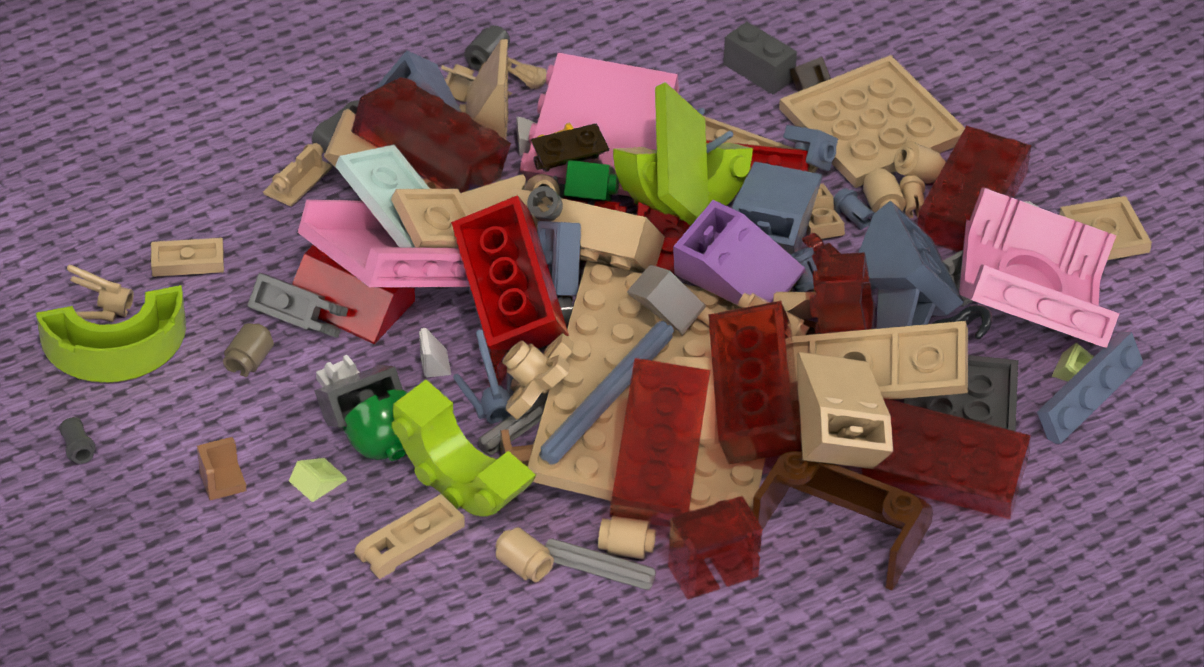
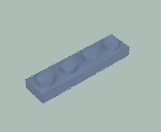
M1119 332L1108 343L1107 348L1104 347L1037 411L1048 440L1055 444H1061L1143 364L1132 332Z

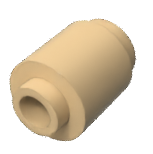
M906 142L895 154V169L901 175L918 176L925 184H929L931 182H938L945 173L946 162L937 151L915 142Z
M876 169L866 175L863 191L872 211L877 212L890 200L901 211L904 210L906 201L893 174L885 169Z
M612 516L611 519L602 518L598 549L607 550L608 555L644 559L646 552L653 553L656 530L649 529L650 522L647 520Z
M519 527L506 530L496 542L497 560L524 580L531 579L533 582H538L550 572L553 566L554 558L549 554V549Z

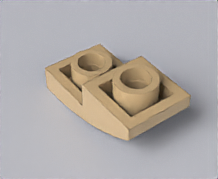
M823 183L820 184L806 231L811 241L845 235L844 222L834 210V197Z

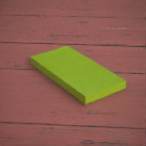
M664 82L655 87L658 198L691 226L709 205L705 118L672 87Z

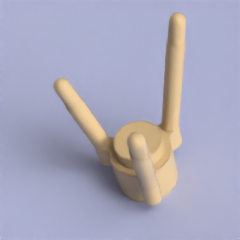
M73 265L67 266L69 272L81 277H71L70 280L72 282L99 292L97 305L103 308V311L76 312L78 316L83 319H102L114 322L117 315L126 317L128 313L126 309H130L133 304L134 292L132 289L121 287V284L110 282Z

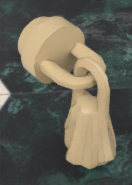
M508 57V72L520 78L530 89L536 90L545 84L546 69L523 64ZM511 63L517 66L513 69L511 68Z

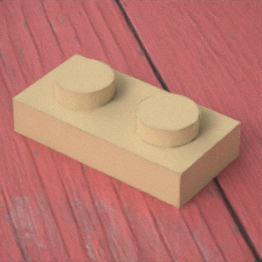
M223 238L151 242L152 277L224 273Z

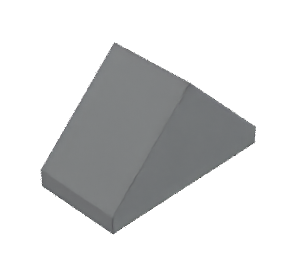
M651 264L627 291L631 297L667 324L672 325L682 335L706 308L705 304L671 271Z

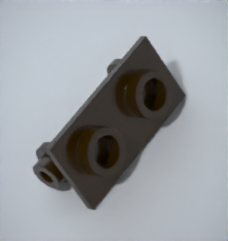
M597 123L531 139L537 156H534L535 167L537 170L543 169L544 172L549 171L550 168L566 165V162L570 160L583 161L591 158L595 160L599 158V155L609 151V147Z

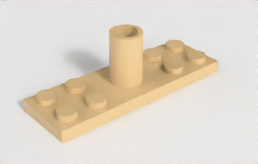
M966 321L744 341L741 398L744 412L800 407L796 356L798 352L867 361L885 403L886 400L968 393V327Z

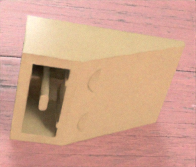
M798 352L796 356L803 460L873 469L893 452L891 416L867 361Z

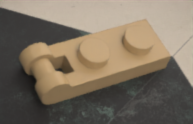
M440 494L361 540L357 544L354 553L363 563L367 561L371 565V571L381 579L393 572L397 566L465 527V516ZM386 547L389 549L383 554L380 553V551Z

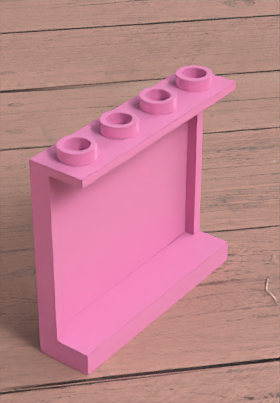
M558 53L555 64L549 65L547 70V92L539 97L537 113L540 116L538 123H532L529 132L531 147L529 153H524L522 156L520 173H524L526 181L535 175L547 174L549 176H557L558 183L565 184L568 161L566 165L550 168L546 172L543 169L537 170L534 164V156H537L531 139L537 138L541 134L545 136L562 130L564 125L569 122L573 128L597 123L609 147V151L599 155L598 159L593 160L591 158L580 162L608 164L615 167L613 158L614 148L645 147L657 150L655 87L666 82L679 94L678 74ZM619 182L617 194L631 197L628 191L623 190Z
M306 200L298 233L368 287H470L459 248H400L363 201Z

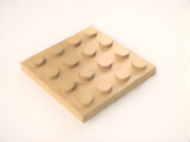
M891 55L780 99L779 110L795 126L820 130L838 138L836 155L832 165L855 188L864 185L866 175L873 170L885 169L889 173L896 172L895 154L906 142H915L938 153L968 142L969 131Z

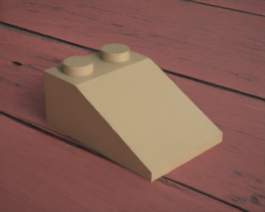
M501 39L467 90L466 104H460V110L470 127L462 139L457 142L458 147H464V159L505 160L508 127V39Z

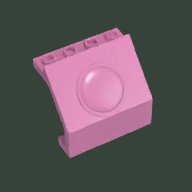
M982 187L970 221L966 220L959 295L1107 348L1119 313L1099 306V289L1101 276L1116 235Z

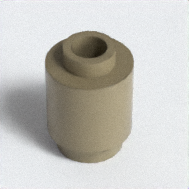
M244 324L224 352L223 364L225 368L233 373L241 370L240 375L247 377L250 372H255L274 346L270 331L261 324Z

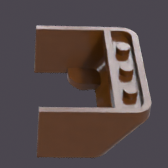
M790 451L778 458L753 498L751 535L759 537L790 487L901 529L889 553L885 588L893 591L932 523L933 509L926 500L835 464L803 460L802 452Z

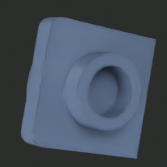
M786 125L783 138L796 143L795 149L808 151L806 163L821 170L829 171L836 155L838 138L820 130Z

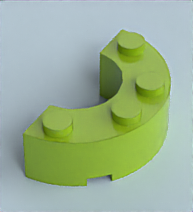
M724 142L707 153L709 204L712 200H715L727 206L736 196L750 171L753 148ZM645 147L614 148L613 158L618 180L623 190L628 191L635 200L634 203L638 205V202L665 215L669 213L683 220L658 198L657 150Z
M181 285L145 292V303L140 311L130 319L117 324L100 325L87 322L77 315L73 306L36 313L41 347L49 361L70 376L93 382L126 381L156 370L178 351L186 332V317Z
M426 379L394 403L392 429L399 437L406 454L414 465L416 477L422 484L432 486L439 491L456 509L461 507L472 515L491 516L533 483L536 474L511 452L507 451L500 458L495 459L477 450L466 439L459 428L453 413V402Z

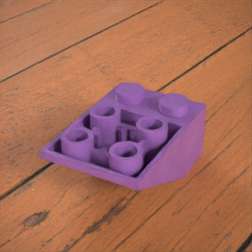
M715 200L711 201L673 246L675 275L738 305L744 293L748 295L754 293L773 304L774 293L789 292L805 272L804 266L749 218Z

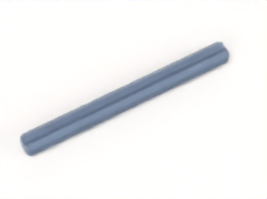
M659 321L541 446L539 455L542 460H546L549 464L553 465L567 453L672 339V333L674 332L672 325H667L665 321Z

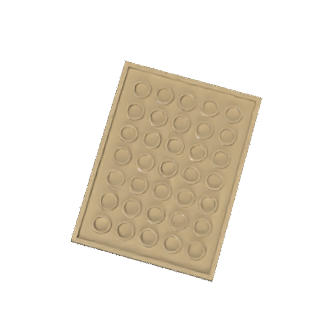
M586 261L567 327L569 334L567 337L574 343L573 350L566 359L570 364L569 372L558 384L549 390L527 466L536 474L533 482L714 526L750 531L753 498L760 486L776 409L744 412L741 405L744 347L697 318L683 335L674 329L672 339L635 379L673 357H711L716 383L714 444L639 443L630 383L556 464L551 465L546 460L540 458L541 446L651 328L657 322L663 321L627 293L629 288L641 276V273ZM684 284L708 309L733 324H737L736 321L729 317L736 310H743L742 307L703 288ZM758 333L753 335L758 339H768Z

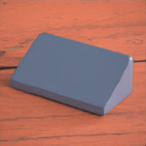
M538 221L537 233L556 294L577 295L581 225L571 222Z

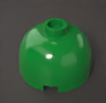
M389 390L387 392L390 397L380 401L374 395L357 405L347 414L344 419L347 427L342 426L343 431L357 452L373 460L388 458L390 461H396L406 455L399 437L392 429V422L394 421L393 406L395 402L408 393L405 390Z

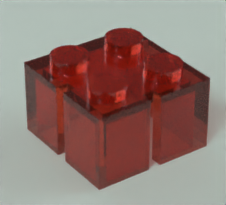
M865 252L821 255L820 268L813 272V285L816 295L810 296L811 316L818 317L816 334L873 329L875 304L871 283H865L869 282L870 279Z
M743 495L729 500H722L701 509L687 511L671 518L668 567L687 600L720 589L704 561L706 558H710L726 587L759 577L760 556L758 552H761L763 528Z

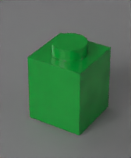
M568 161L564 196L611 202L612 195H617L619 180L617 174H615V167L608 164Z

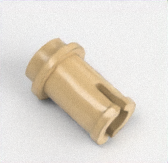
M906 176L899 184L906 201L905 214L909 218H914L912 210L915 209L917 218H924L928 213L923 195L925 183L918 176Z

